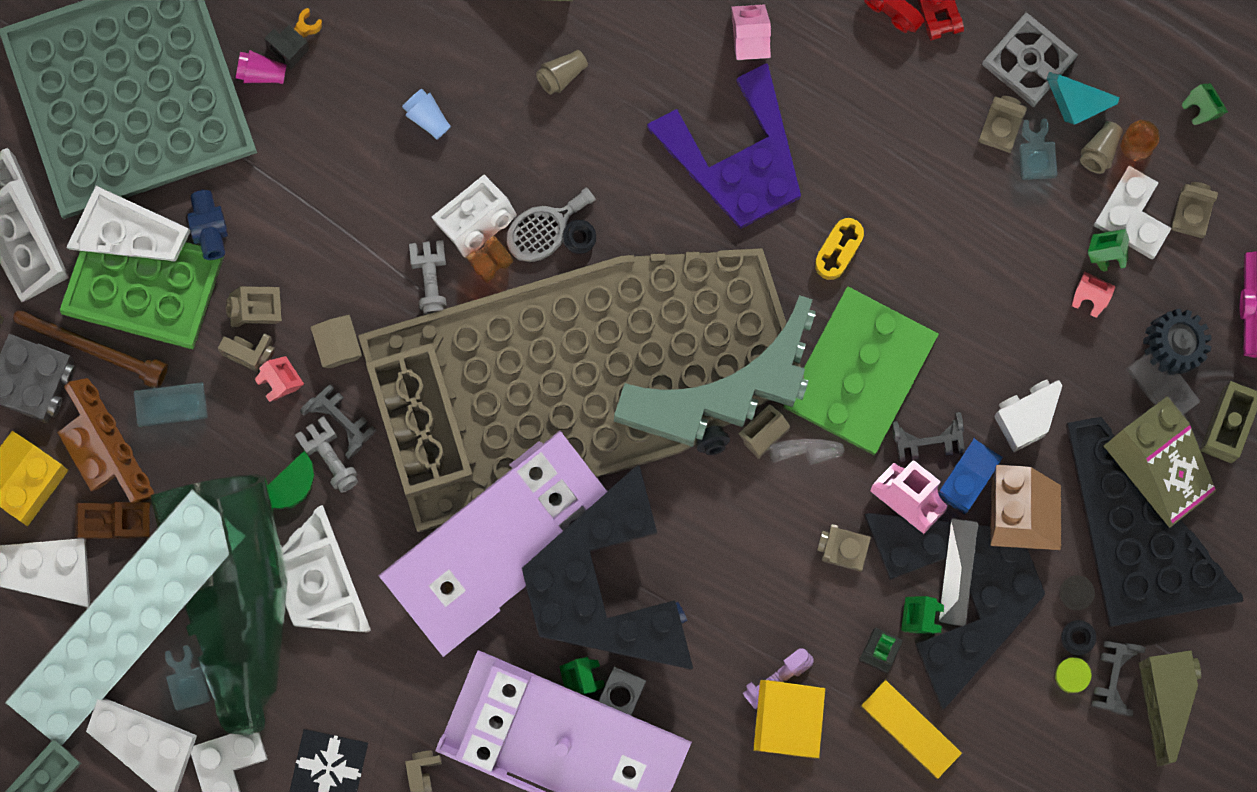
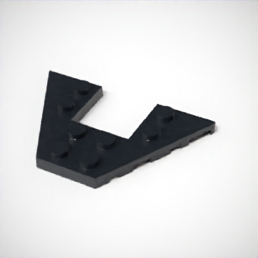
M640 465L634 467L522 567L538 634L541 638L693 670L675 600L607 618L595 574L591 551L657 534Z
M872 513L864 515L889 580L947 559L951 522L936 521L923 534L903 517ZM978 525L969 595L979 620L915 645L941 710L949 705L1046 595L1028 549L991 546V526Z

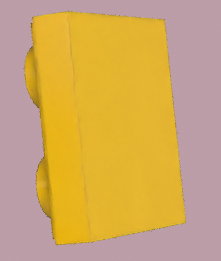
M760 680L753 751L819 758L825 688Z

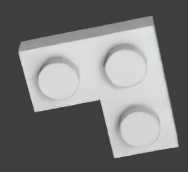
M1128 166L1093 225L1104 232L1126 229L1130 240L1128 246L1152 260L1172 229L1142 212L1158 182L1131 166Z
M258 726L195 745L191 751L202 792H241L235 770L268 760Z

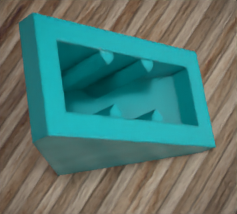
M1052 72L1048 73L1047 81L1065 122L1075 125L1117 105L1120 97Z

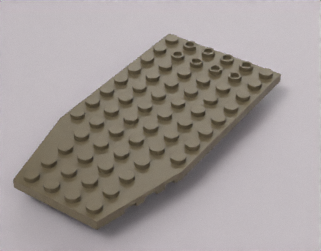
M763 248L723 250L712 253L686 252V254L619 256L442 311L358 335L415 527L417 533L440 527L512 469L510 464L537 442L540 441L544 444L559 431L563 433L596 478L686 451L691 446L613 422L624 384L650 389L678 390L716 382L734 374L759 357L783 330L786 320ZM793 362V363H792V365L801 367V366H800V363H797V362ZM756 395L752 396L753 399L759 400L757 407L769 401ZM707 415L702 416L703 419L708 420L706 428L711 426H721L724 428L731 424ZM695 438L693 446L696 445L697 438ZM537 467L530 469V477L537 473Z

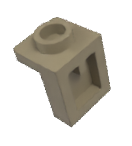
M994 97L978 142L1010 153L1027 108L1020 105L1021 102L1013 97Z
M1191 182L1190 185L1185 184L1179 192L1171 230L1204 238L1218 192L1211 191L1209 185L1200 182Z
M239 287L231 292L226 301V314L231 319V327H239L244 323L277 324L282 321L279 287Z
M265 333L255 351L252 350L253 344L238 336H235L233 340L224 336L218 347L222 356L257 373L264 363L272 359L275 348L272 347L273 340L271 336Z
M831 524L829 532L822 530L817 551L823 552L821 560L823 562L862 572L871 537L838 528V525Z
M432 750L412 754L413 760L405 761L410 792H433L430 774H423L422 768L442 764L441 756H433Z

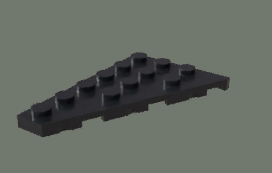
M1096 417L1067 423L1068 439L1108 627L1242 603L1244 601L1242 593L1238 592L1225 576L1223 569L1210 557L1208 550L1192 530H1189L1181 519L1169 528L1107 451L1104 445L1115 436L1104 419Z

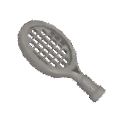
M586 187L579 195L569 201L568 205L562 208L538 206L521 213L512 222L507 232L506 244L510 254L516 259L525 262L541 261L552 255L563 242L562 233L568 218L573 213H577L584 206L596 200L590 190ZM542 215L544 219L540 221L538 217ZM552 216L554 220L550 222L548 218ZM528 218L529 222L525 224L523 220ZM535 219L539 222L536 225L533 223ZM545 220L549 223L546 226L543 225ZM556 221L558 225L554 228L552 224ZM522 222L524 225L520 228L518 225ZM530 223L533 225L531 229H529L527 226ZM540 224L543 227L541 230L537 228ZM551 226L552 230L548 231L546 228ZM526 227L528 231L524 233L522 229ZM536 229L538 232L533 234L531 231ZM545 229L547 233L543 236L541 232ZM519 231L523 234L520 237H518L516 234ZM553 231H555L556 233L554 237H552V235L550 234ZM529 232L532 235L530 238L526 236ZM540 234L541 238L537 239L535 236ZM549 235L551 239L547 241L545 237ZM525 237L527 240L522 242L520 239ZM532 238L536 240L533 244L530 241ZM542 239L546 242L543 245L540 243ZM519 240L521 244L517 247L515 243ZM553 240L554 244L551 246L549 242ZM527 242L530 243V246L528 248L524 245ZM537 243L540 245L538 249L534 247ZM548 245L550 248L545 250L544 246ZM521 246L525 248L522 252L519 249ZM531 247L535 250L532 253L529 251Z

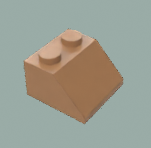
M996 465L991 482V546L1060 550L1061 485L1032 467Z

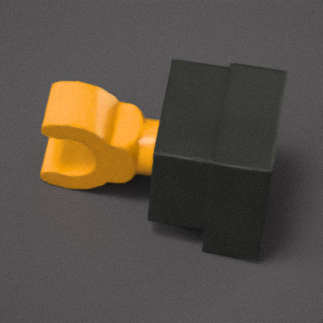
M309 8L304 9L299 14V21L294 29L288 25L280 34L273 29L265 37L266 48L284 64H287L290 70L309 51L308 42L304 37H307L309 34H316L322 28L321 19L314 25L305 24V20L310 16Z

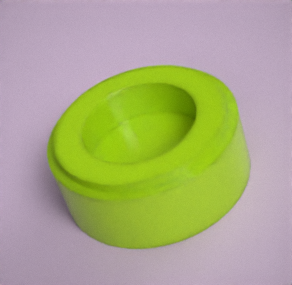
M1068 658L1057 666L1055 680L1063 691L1078 693L1089 685L1091 670L1082 659Z

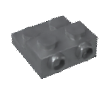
M8 334L0 353V405L48 423L50 417H55L60 410L62 398L59 396L64 384L66 385L72 381L76 366L73 363L75 360L70 355Z

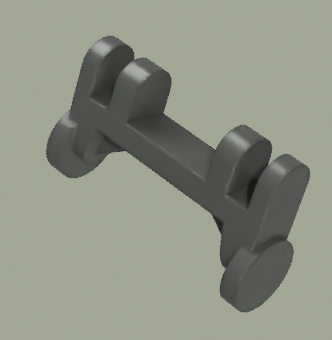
M328 385L316 397L311 398L301 408L300 413L303 415L309 412L330 414L347 431L349 445L345 457L349 460L360 451L363 444L376 432V429L372 426L363 434L360 430L366 426L368 421L361 417L353 424L336 408L344 397L337 393L328 400L326 397L334 390L331 385Z
M955 412V420H952V424L942 434L934 437L919 439L905 432L902 427L899 428L898 421L892 422L893 438L897 445L899 462H905L904 448L909 447L910 457L913 461L919 460L917 446L942 442L945 455H953L951 441L956 440L959 454L965 453L962 434L964 426L961 412Z
M1104 641L1103 647L1116 650V655L1101 653L1100 658L1101 661L1114 663L1109 689L1095 687L1094 695L1107 697L1106 703L1092 701L1091 706L1110 710L1112 713L1133 716V710L1127 709V706L1123 704L1116 687L1120 668L1132 656H1136L1137 653H1145L1146 648L1135 644L1125 643L1124 645Z

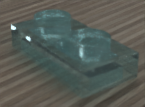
M203 382L134 391L137 425L139 427L208 418Z

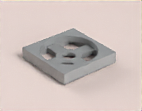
M1026 12L986 57L982 65L1034 107L1050 89L1047 81L1048 73L1052 72L1062 75L1074 62L1078 54ZM1022 33L1041 35L1034 45H1024L1015 36ZM1052 44L1057 51L1059 65L1056 70L1044 61V53ZM1004 48L1017 57V64L1009 73L1001 66L1000 57ZM1027 53H1033L1037 61L1033 65H1028L1024 62V56ZM1028 72H1035L1046 81L1041 87L1026 88L1020 83L1021 79Z

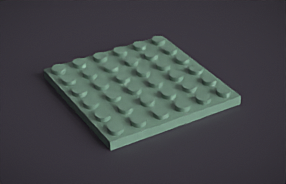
M83 0L0 28V36L60 215L63 219L83 213L96 186L125 199L257 153L205 0Z

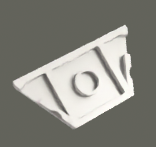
M323 505L319 506L303 526L292 534L289 541L270 558L269 562L294 626L367 633L371 631L325 509Z

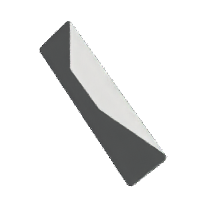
M960 519L951 520L941 604L944 605V612H940L939 622L959 626L966 624L978 529L977 522Z

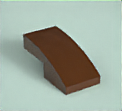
M150 502L77 503L75 505V539H132L150 537Z

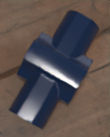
M196 191L190 196L193 213L187 214L194 244L200 243L204 259H220L225 255L222 238L228 236L221 206L215 207L211 191Z

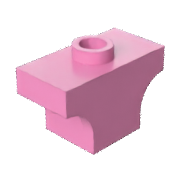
M765 4L731 7L736 59L771 58V26Z
M914 460L906 468L893 463L872 485L870 490L923 534L941 517L947 508V505L938 494L940 481Z

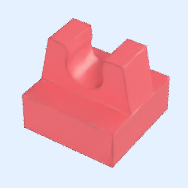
M1084 271L1078 283L1072 306L1078 309L1083 300H1091L1094 307L1090 315L1097 318L1110 302L1115 286Z
M286 356L268 360L259 368L261 372L255 378L258 385L268 382L271 386L272 391L266 395L269 402L296 392L304 385Z

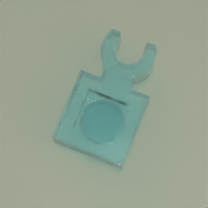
M1047 119L1041 120V131L1038 133L1030 130L1029 120H1025L1022 125V135L1028 140L1027 144H1020L1019 146L1022 180L1056 178L1058 175L1055 142H1045L1044 140L1049 130Z
M188 645L183 646L185 658L180 662L174 661L170 650L165 652L166 662L175 669L176 673L166 677L176 711L211 701L202 668L191 669L193 652Z

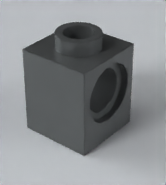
M613 667L599 702L632 716L646 680ZM617 688L626 689L631 696L629 703L623 707H617L612 704L610 695L613 690Z

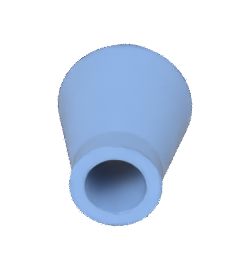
M423 89L416 92L402 106L407 112L405 116L429 132L436 140L451 128L431 93L426 94Z

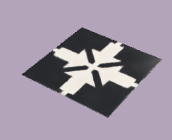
M303 729L289 792H357L368 743Z

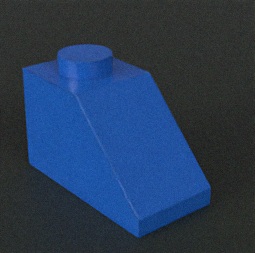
M973 439L939 490L940 498L965 515L1003 457L976 439Z

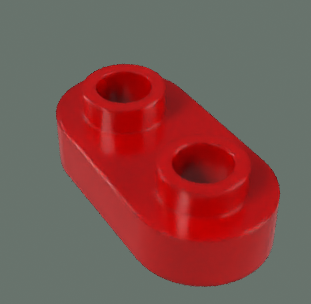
M864 0L865 4L877 13L882 11L892 18L891 23L904 33H907L908 30L916 32L925 21L922 14L905 0Z

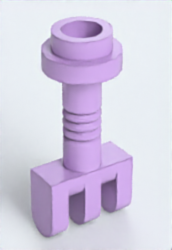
M798 649L784 660V666L766 680L784 682L793 675L798 677L813 665L814 659L805 649ZM751 682L746 686L747 690L743 692V695L756 710L758 706L759 685L756 687Z

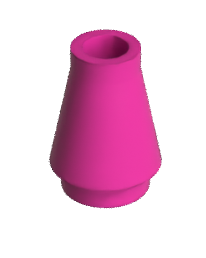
M249 50V53L240 52L235 78L244 80L243 83L283 84L287 64L279 63Z

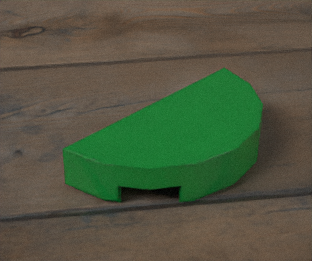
M302 452L254 499L265 507L274 509H289L303 502L311 492L314 480L313 463L306 452Z

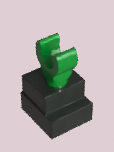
M874 628L859 661L887 674L903 640L878 628Z

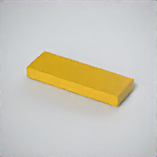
M886 680L861 705L936 779L962 754Z

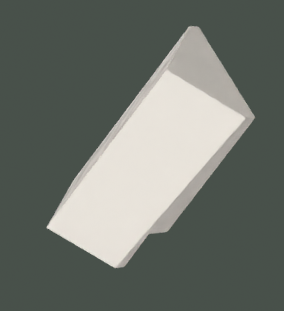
M6 148L0 151V264L20 301L24 302L68 279L69 276L17 159Z

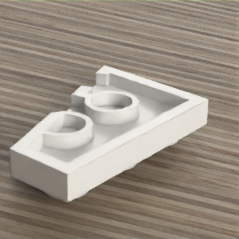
M96 186L66 248L69 250L176 261L191 230Z
M86 539L1 545L0 587L88 608L90 606Z
M106 698L102 700L97 699L86 731L157 792H178L197 737L195 734Z

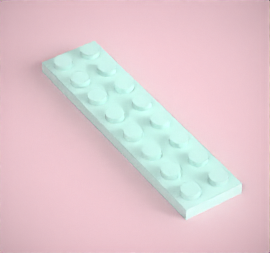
M191 489L12 693L6 703L51 741L55 739L60 745H63L92 712L97 699L102 700L242 541L245 534Z

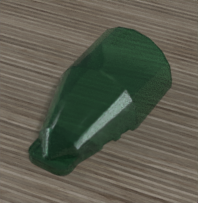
M258 474L216 478L150 495L157 527L162 524L191 489L220 512L229 555L185 604L184 607L191 623L185 627L189 637L196 636L203 655L197 658L213 696L221 726L228 733L244 736L263 731L265 728L263 708L277 690L288 587V574L266 476Z

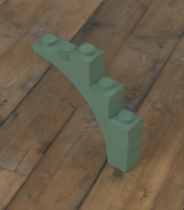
M799 295L793 313L774 342L750 364L730 376L706 385L678 390L642 388L625 383L613 422L693 447L695 438L702 440L708 420L703 419V415L743 427L745 418L753 419L759 401L753 399V395L793 407L796 398L803 400L809 381L803 379L805 369L792 365V363H800L806 344L799 341L803 329L808 331L811 329L816 311L810 310L813 299Z

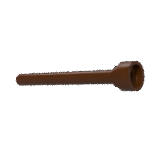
M19 310L13 314L15 323L139 375V379L144 380V385L158 390L167 376L169 366L161 361L154 359L153 361L146 360L143 362Z

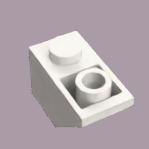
M1044 380L1029 389L1031 394L1020 400L1015 395L999 404L1001 410L994 417L1013 453L1042 439L1049 432L1062 389V384L1059 380L1052 384L1048 380Z

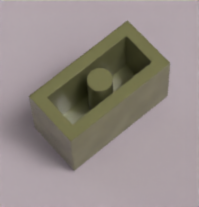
M1232 381L1223 387L1202 442L1201 452L1231 464L1240 458L1257 413V391Z

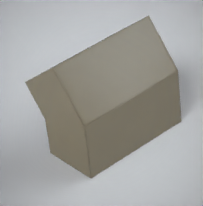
M350 315L329 319L311 326L319 357L324 368L332 369L345 363L357 361L362 356Z
M769 404L738 434L743 439L744 445L759 459L789 431L790 425L784 416Z

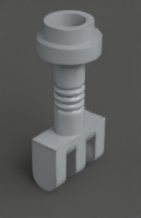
M436 241L438 254H431L430 242H423L424 255L418 256L416 243L409 244L412 269L422 268L424 276L425 297L419 300V308L423 310L424 315L444 310L447 306L446 298L439 296L436 279V266L446 265L444 241Z
M323 416L318 419L321 428L325 430L324 432L319 434L313 424L306 428L312 435V440L307 442V438L301 431L295 434L308 456L316 451L319 452L334 475L330 481L334 489H339L343 493L358 483L356 478L357 472L353 467L346 469L333 451L329 442L336 439L337 436Z

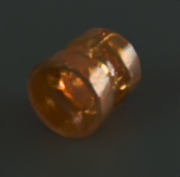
M1135 121L1129 126L1121 139L1122 152L1131 160H1145L1150 157L1159 143V130L1150 121Z
M494 236L485 241L482 249L479 251L474 250L466 256L470 265L485 283L491 281L495 277V272L500 268L506 269L514 263L510 254Z

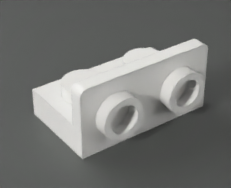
M484 174L433 215L432 219L456 245L459 252L464 257H468L471 253L481 248L498 231L507 227L517 214L507 197Z

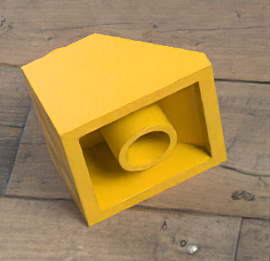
M11 431L0 446V507L26 526H29L69 470L14 431Z

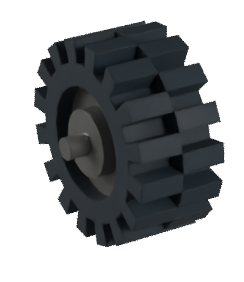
M1181 309L1169 311L1150 323L1151 326L1146 328L1145 333L1149 336L1143 338V344H1149L1150 347L1144 351L1146 356L1149 354L1153 355L1154 358L1149 361L1153 366L1157 363L1160 364L1158 368L1160 372L1163 373L1168 370V375L1174 376L1177 373L1181 375L1200 366L1208 358L1205 354L1211 352L1212 346L1205 343L1212 339L1211 334L1204 335L1203 331L1209 328L1206 323L1202 326L1198 324L1202 319L1200 316L1196 315L1190 318L1192 311L1185 310L1182 312Z

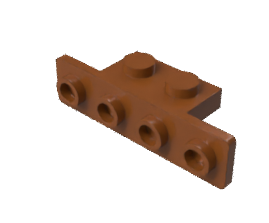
M88 378L68 382L65 385V389L80 415L57 433L90 491L99 490L116 477L131 503L153 497L155 493L150 486L147 475L142 472L133 456L131 447L124 441L116 427L115 419L108 413L101 401L97 388Z

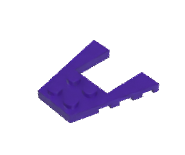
M767 63L738 77L736 81L767 138L717 164L708 167L677 109L647 124L648 131L658 138L664 145V148L685 167L689 175L711 195L715 203L740 229L801 198Z

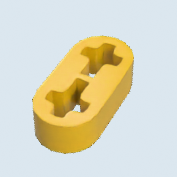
M844 218L835 225L815 261V269L822 278L834 280L844 273L863 240L864 229L861 223L852 218ZM849 227L855 230L854 236L857 239H849L844 247L839 245L843 236L840 230L846 231ZM834 251L839 252L840 255L836 261L839 268L832 267L830 271L825 270L823 257L830 259Z

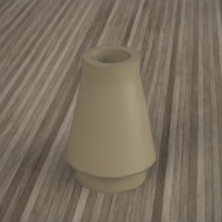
M575 50L568 55L541 64V69L536 72V76L540 85L548 94L560 93L582 70L588 67V62L581 51Z
M1105 122L1102 129L1081 150V164L1088 170L1099 174L1111 168L1123 129L1114 122Z

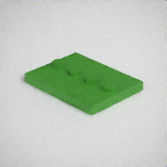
M185 242L176 261L80 251L60 308L61 315L194 350L224 256L216 260H206L203 258L201 246Z
M847 286L804 367V379L809 381L803 400L796 398L793 407L784 405L783 408L875 456L939 334Z

